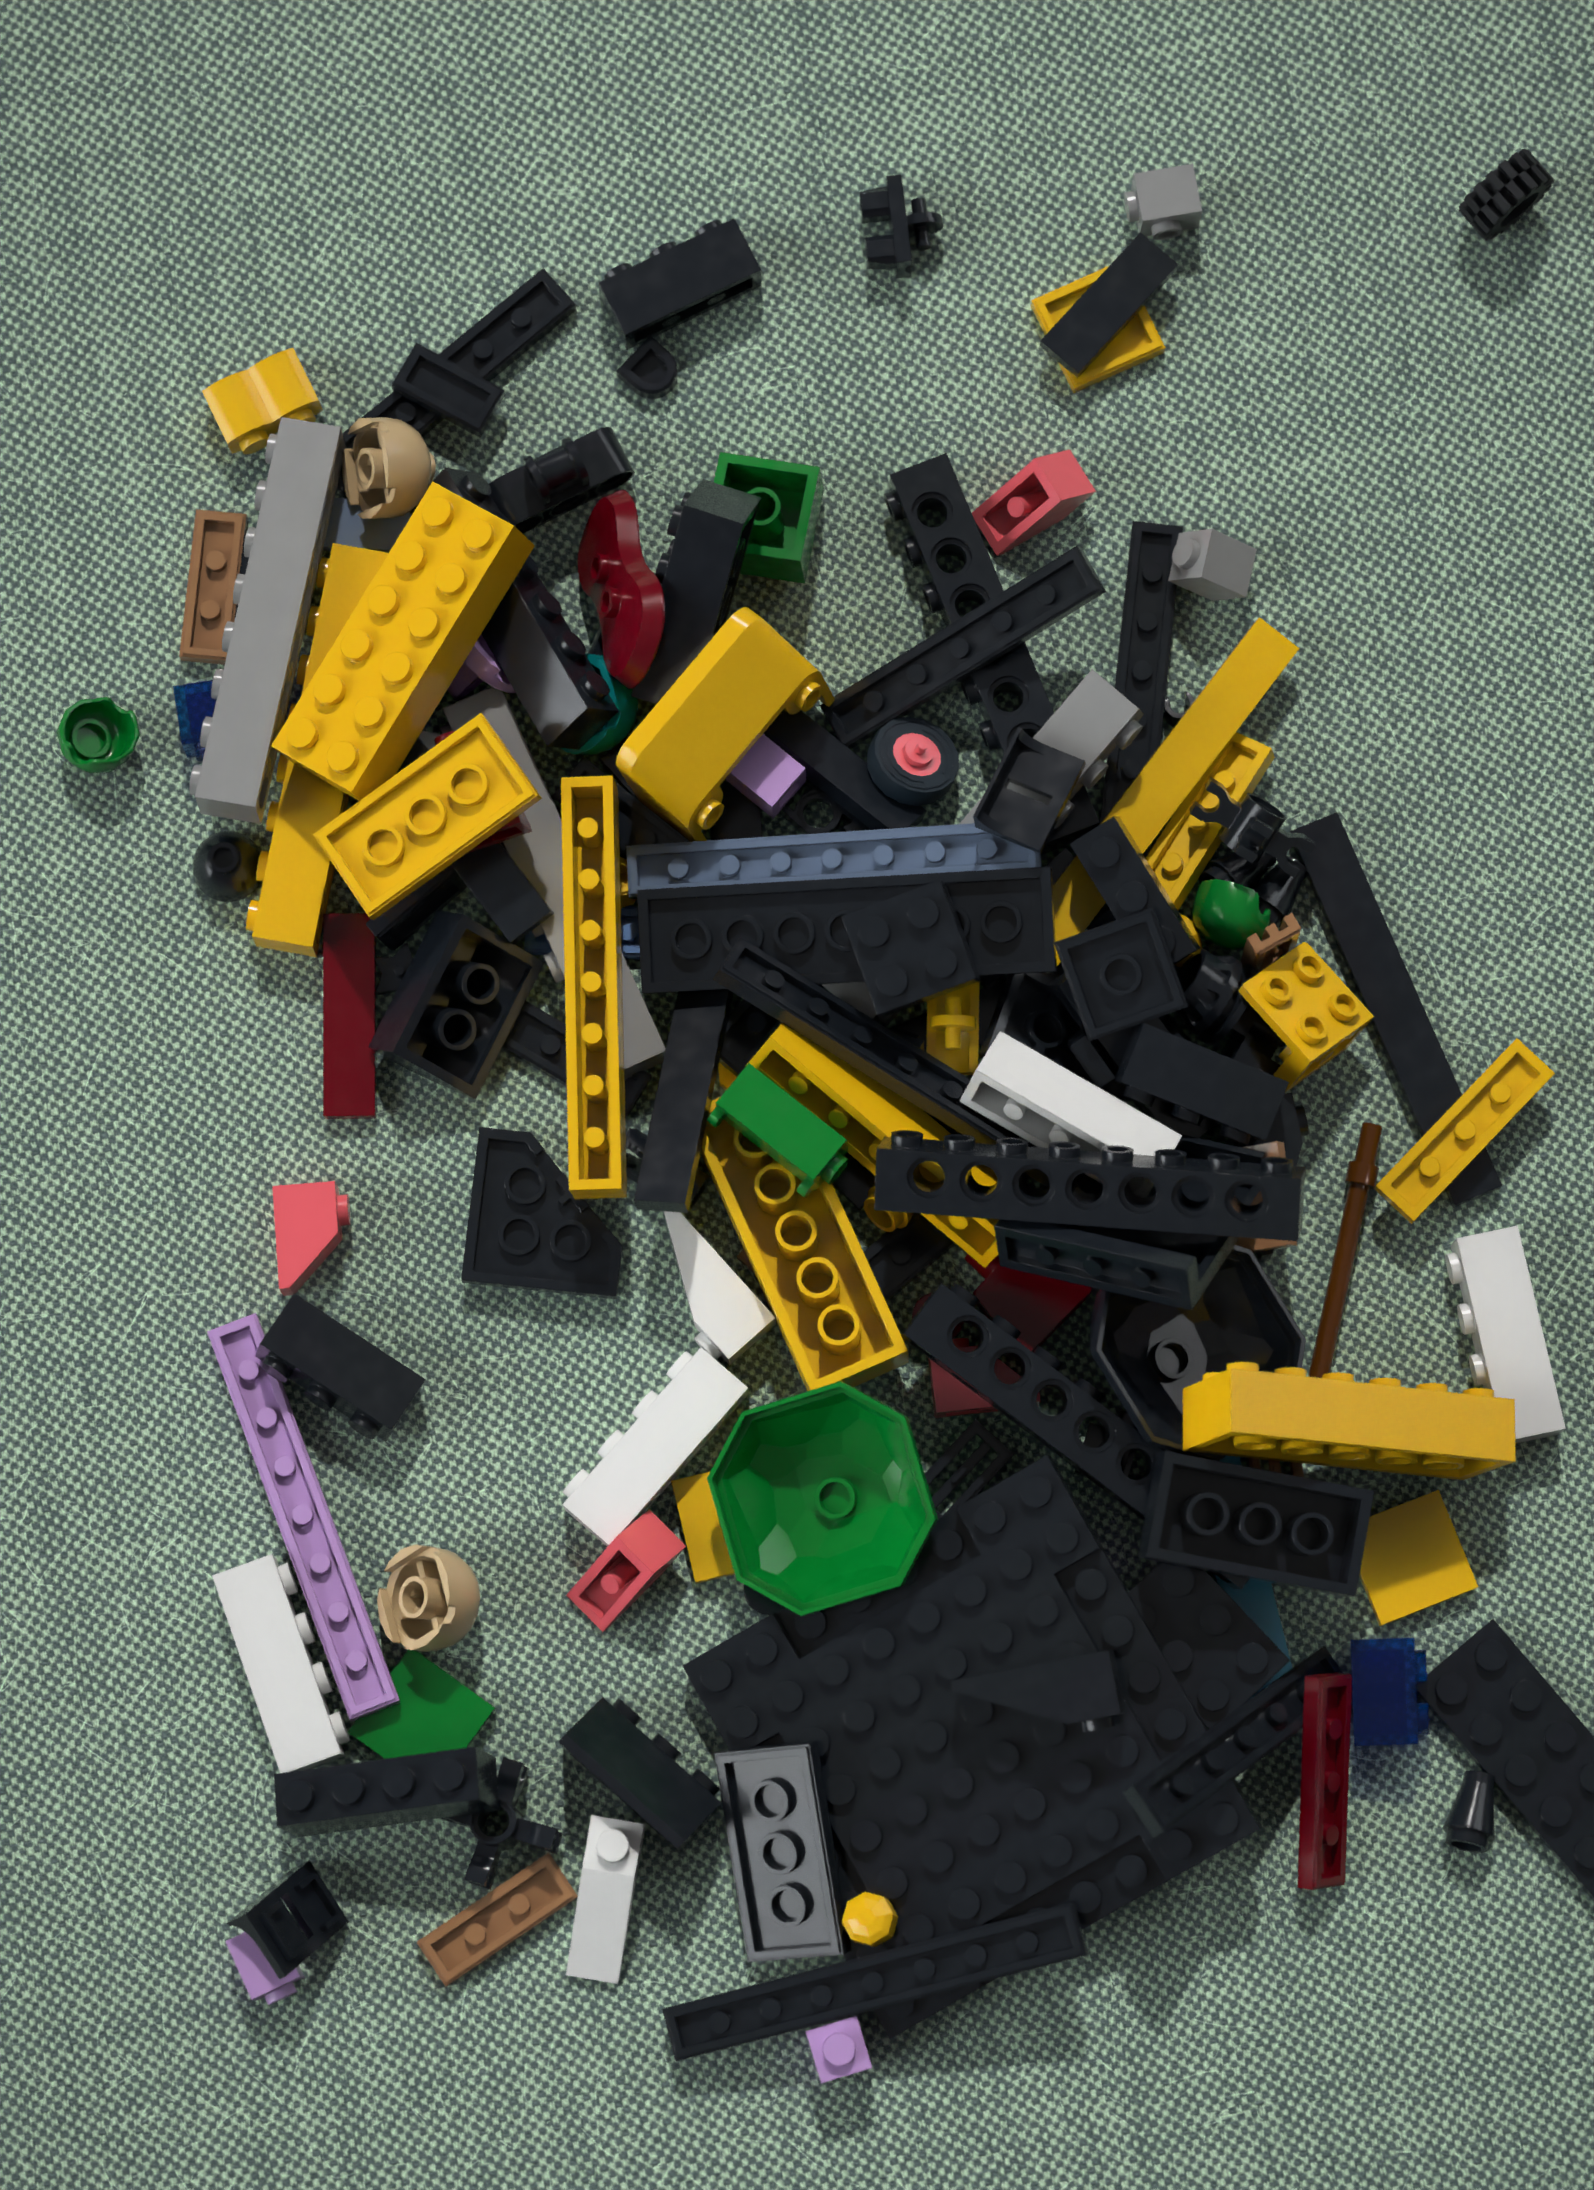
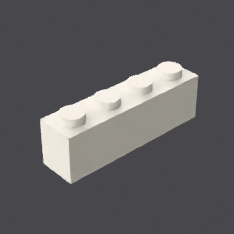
M1001 1031L978 1065L959 1101L1039 1148H1049V1144L1052 1142H1073L1081 1145V1151L1102 1152V1147L1120 1145L1133 1148V1154L1155 1156V1151L1175 1149L1182 1135ZM1084 1173L1102 1184L1101 1180L1096 1175L1092 1173ZM1134 1177L1129 1180L1131 1191L1143 1198H1147L1154 1186L1152 1181L1145 1177Z
M1518 1225L1456 1238L1451 1245L1452 1253L1446 1254L1445 1260L1450 1282L1452 1285L1459 1283L1464 1303L1457 1305V1312L1463 1334H1471L1476 1354L1469 1355V1365L1475 1385L1483 1384L1484 1388L1494 1390V1397L1515 1399V1444L1560 1434L1566 1428Z
M702 1347L693 1356L686 1351L677 1359L666 1374L672 1379L671 1382L659 1395L651 1390L633 1410L632 1414L637 1420L628 1431L623 1434L617 1429L598 1450L597 1453L603 1458L590 1474L582 1469L563 1490V1493L568 1497L563 1503L564 1509L607 1547L617 1535L651 1507L671 1484V1481L679 1475L749 1395L748 1387Z
M270 1554L212 1575L280 1773L308 1770L344 1757L345 1753L341 1744L350 1741L340 1711L331 1714L324 1694L332 1692V1686L323 1662L313 1664L307 1644L315 1642V1638L306 1613L303 1612L296 1615L290 1595L297 1593L298 1589L288 1562L279 1565L277 1558Z

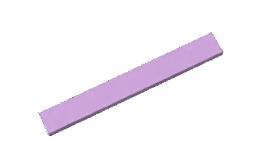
M251 1314L207 1331L349 1719L354 1721L400 1703L397 1690L282 1381L275 1379L264 1371L260 1365L262 1361L255 1357L259 1344L265 1337L257 1314Z

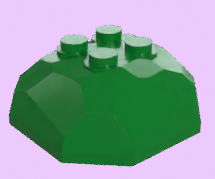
M843 1381L741 1412L707 1477L736 1580L800 1616L903 1586L938 1520L908 1417Z

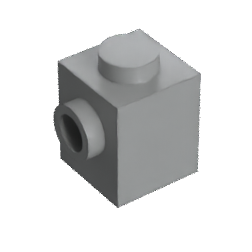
M1193 164L1133 174L1131 191L1124 192V204L1128 222L1137 221L1139 233L1141 232L1144 236H1153L1155 240H1167L1181 235L1182 230L1199 228L1202 207Z
M1214 529L1179 533L1177 544L1172 554L1173 562L1168 581L1211 601L1245 598L1257 549Z

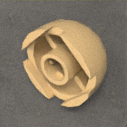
M359 418L350 427L348 434H357L354 439L353 448H344L342 457L343 482L347 499L350 505H360L363 512L357 515L362 519L403 516L420 503L430 482L434 479L436 471L434 457L429 452L420 433L402 420L393 418Z
M414 1544L401 1549L388 1562L384 1572H391V1575L388 1579L387 1589L379 1588L377 1604L380 1623L386 1636L392 1642L401 1643L405 1647L404 1649L437 1651L453 1646L471 1630L478 1616L480 1604L479 1583L473 1569L455 1552Z

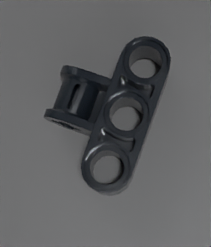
M604 427L574 441L568 436L562 439V446L535 459L530 455L523 458V466L489 483L491 488L490 495L500 512L524 534L618 488L634 476L635 471L611 427Z

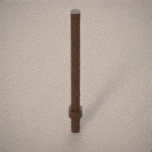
M1362 1123L1355 1160L1348 1163L1345 1183L1349 1184L1308 1377L1322 1378L1323 1374L1330 1373L1368 1193L1369 1189H1374L1376 1186L1379 1167L1375 1166L1383 1127L1377 1124Z

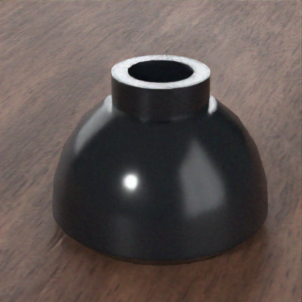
M222 831L212 834L199 845L194 854V879L201 891L212 899L222 902H234L244 899L261 882L256 880L257 864L261 851L250 838L241 833Z

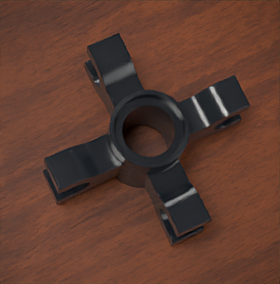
M1210 777L1205 787L1207 791L1219 798L1218 804L1213 808H1205L1195 801L1190 808V814L1201 821L1217 822L1223 825L1225 828L1219 838L1229 848L1234 850L1237 855L1253 864V862L1260 860L1264 852H1267L1276 858L1284 872L1295 878L1300 871V865L1289 860L1286 856L1287 852L1292 847H1301L1311 854L1316 847L1315 840L1302 833H1289L1281 829L1286 816L1254 792L1252 794L1247 793L1240 804L1229 796L1222 783Z
M503 1757L498 1772L499 1810L497 1811H506L509 1815V1825L503 1834L490 1837L487 1836L485 1831L487 1818L496 1811L438 1818L470 1827L473 1835L478 1839L475 1852L464 1878L472 1885L491 1890L501 1852L513 1848L519 1842L554 1854L558 1852L563 1833L558 1832L556 1828L524 1820L522 1814L516 1809L519 1795L529 1772V1768L524 1766L525 1764Z

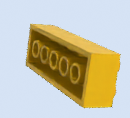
M432 481L271 747L295 765L358 801L393 777L535 545L514 525Z
M719 1098L711 1101L708 1117L715 1109ZM725 1120L716 1128L707 1122L701 1155L769 1307L776 1317L778 1327L807 1391L840 1381L855 1387L909 1363L908 1349L833 1184L829 1185L824 1181L816 1191L813 1190L804 1198L796 1192L802 1181Z
M1234 1362L1227 1364V1370L1203 1374L1202 1381L1183 1388V1451L1465 1480L1516 1462L1515 1399L1494 1397V1390L1487 1388H1471L1463 1390L1462 1393L1448 1392V1386L1441 1383H1423L1416 1385V1388L1401 1387V1380L1396 1378H1375L1369 1380V1383L1354 1382V1375L1349 1373L1323 1374L1322 1378L1307 1377V1370L1303 1368L1284 1367L1275 1369L1274 1373L1259 1371V1365L1256 1363Z

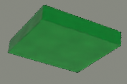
M407 1650L390 1673L401 1702L357 1719L348 1733L384 1759L468 1748L496 1708L419 1652Z

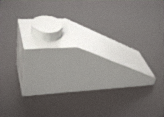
M664 1211L694 1326L700 1332L694 1340L699 1347H702L714 1359L717 1360L721 1356L730 1366L776 1325V1317L681 1212Z
M591 1815L566 1975L614 1984L619 1983L646 1827L644 1824Z

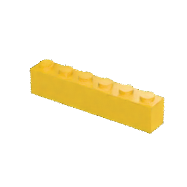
M783 1023L778 1026L748 1062L847 1139L848 1153L875 1176L876 1151L884 1136L891 1137V1133L894 1131L910 1130L922 1133L923 1139L944 1141V1136L951 1134L921 1108ZM925 1161L919 1164L920 1173L926 1180L940 1182L945 1179L943 1169L937 1163ZM977 1165L971 1168L974 1180L980 1185L992 1186L997 1183V1176L990 1167ZM921 1214L984 1268L998 1255L994 1225L999 1219Z

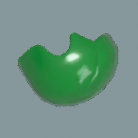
M110 697L79 700L65 710L57 729V736L64 757L72 765L87 773H109L127 762L140 736L135 713L132 710L126 711L120 708Z
M1219 879L1205 880L1200 884L1193 905L1192 920L1198 933L1207 941L1225 950L1244 949L1249 936L1257 933L1260 940H1262L1265 928L1270 925L1271 910L1266 908L1263 914L1260 913L1259 895L1253 889L1235 882Z

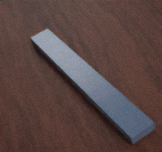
M975 823L626 846L628 893L631 899H637V890L1041 867L1040 853L975 827Z

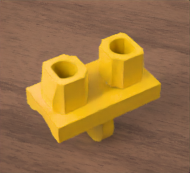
M979 982L927 1001L926 1052L962 1075H973L978 1067Z

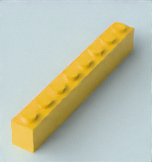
M333 543L330 558H321L316 583L317 587L323 588L320 607L311 606L306 631L307 636L313 637L310 655H301L297 670L296 683L303 685L302 694L387 557V552ZM296 703L291 704L288 717L294 709ZM281 754L277 767L276 782L283 783L280 801H271L266 831L273 832L270 850H262L259 855L256 880L262 881L263 884L259 901H250L246 918V930L253 931L252 938L257 947L317 957L323 929V914H326L335 866L313 834L347 810L349 795L295 765Z
M613 775L561 777L569 1191L574 1199L627 1198L618 787Z

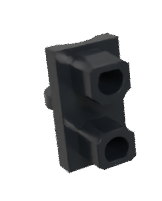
M902 175L886 176V187H877L860 192L862 224L889 221L891 233L890 235L865 237L867 268L895 269L896 279L911 277L910 265L912 264L909 236L915 237L917 250L930 249L932 247L930 234L942 230L944 227L943 218L939 213L927 212L926 199L924 198L911 200L912 214L906 216Z

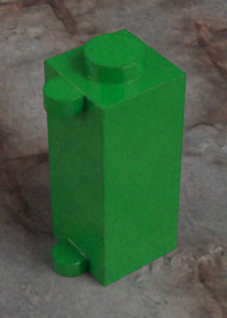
M750 1063L717 1100L715 1109L707 1119V1122L715 1128L725 1120L799 1178L802 1182L796 1192L804 1198L813 1190L816 1191L824 1181L829 1185L832 1184L841 1175L849 1162L845 1157L848 1153L847 1139Z

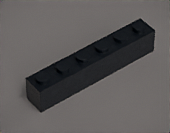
M444 468L434 478L433 482L512 524L500 512L490 495L491 488L489 484L478 473ZM417 506L414 507L411 511H409L411 515L413 514ZM528 556L481 634L547 747L579 750L619 710L609 695L610 689L607 682L595 672L585 655L586 648L583 642L570 630L561 615L562 608L560 603L547 591L537 574L538 567L536 563Z

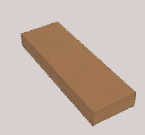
M196 509L179 653L181 661L225 665L227 652L222 650V639L227 621L234 622L236 604L233 603V591L236 577L240 574L244 535L247 533L248 525L247 514Z
M548 1852L417 1941V1944L445 1987H447L577 1899L578 1895Z

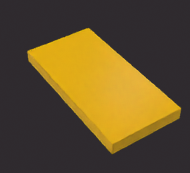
M480 713L313 835L368 917L375 920L542 798L486 716Z

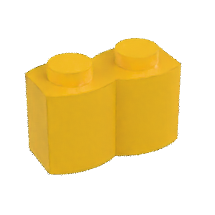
M294 348L273 354L254 364L249 369L229 375L202 391L231 453L242 451L243 454H252L266 447L269 435L278 432L281 417L315 422V415L323 411Z

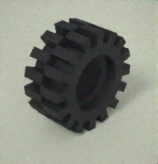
M1522 149L1519 153L1516 152L1511 155L1508 161L1504 160L1500 163L1495 171L1489 172L1485 176L1486 178L1473 188L1474 191L1467 194L1463 199L1464 202L1460 204L1459 211L1482 238L1488 241L1495 238L1499 233L1505 232L1512 223L1515 224L1519 221L1525 212L1528 213L1533 208V205L1545 196L1544 193L1552 187L1551 184L1554 183V178L1528 149Z

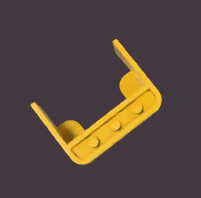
M743 607L737 610L724 623L624 742L616 758V767L641 803L690 842L707 841L701 830L711 828L718 821L724 809V805L721 803L723 792L719 786L783 710L789 714H795L800 710L806 712L818 700L829 707L835 698L818 669L762 617L750 608Z

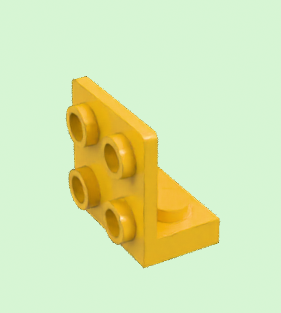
M1302 942L1247 980L1239 989V993L1287 1045L1279 1054L1283 1064L1273 1074V1076L1289 1082L1285 1093L1346 1050L1374 1018L1373 1014L1306 942Z

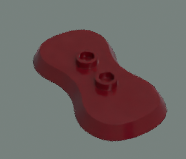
M619 490L601 498L586 523L578 551V575L583 590L592 599L598 612L606 668L610 675L623 686L633 689L646 676L657 653L664 629L665 603L661 584L656 575L646 565L642 554L635 502L627 491Z

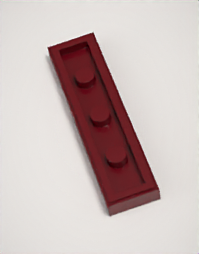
M366 913L323 914L324 1119L376 1118V1051L368 1047L376 1032V936L366 926V923L371 919Z
M1333 1672L1308 1675L1304 1678L1298 1888L1317 1890L1345 1885L1352 1674Z

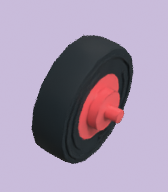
M903 717L891 720L878 730L867 752V769L874 784L886 796L901 804L922 806L936 802L949 791L959 771V754L953 741L940 727L925 719Z

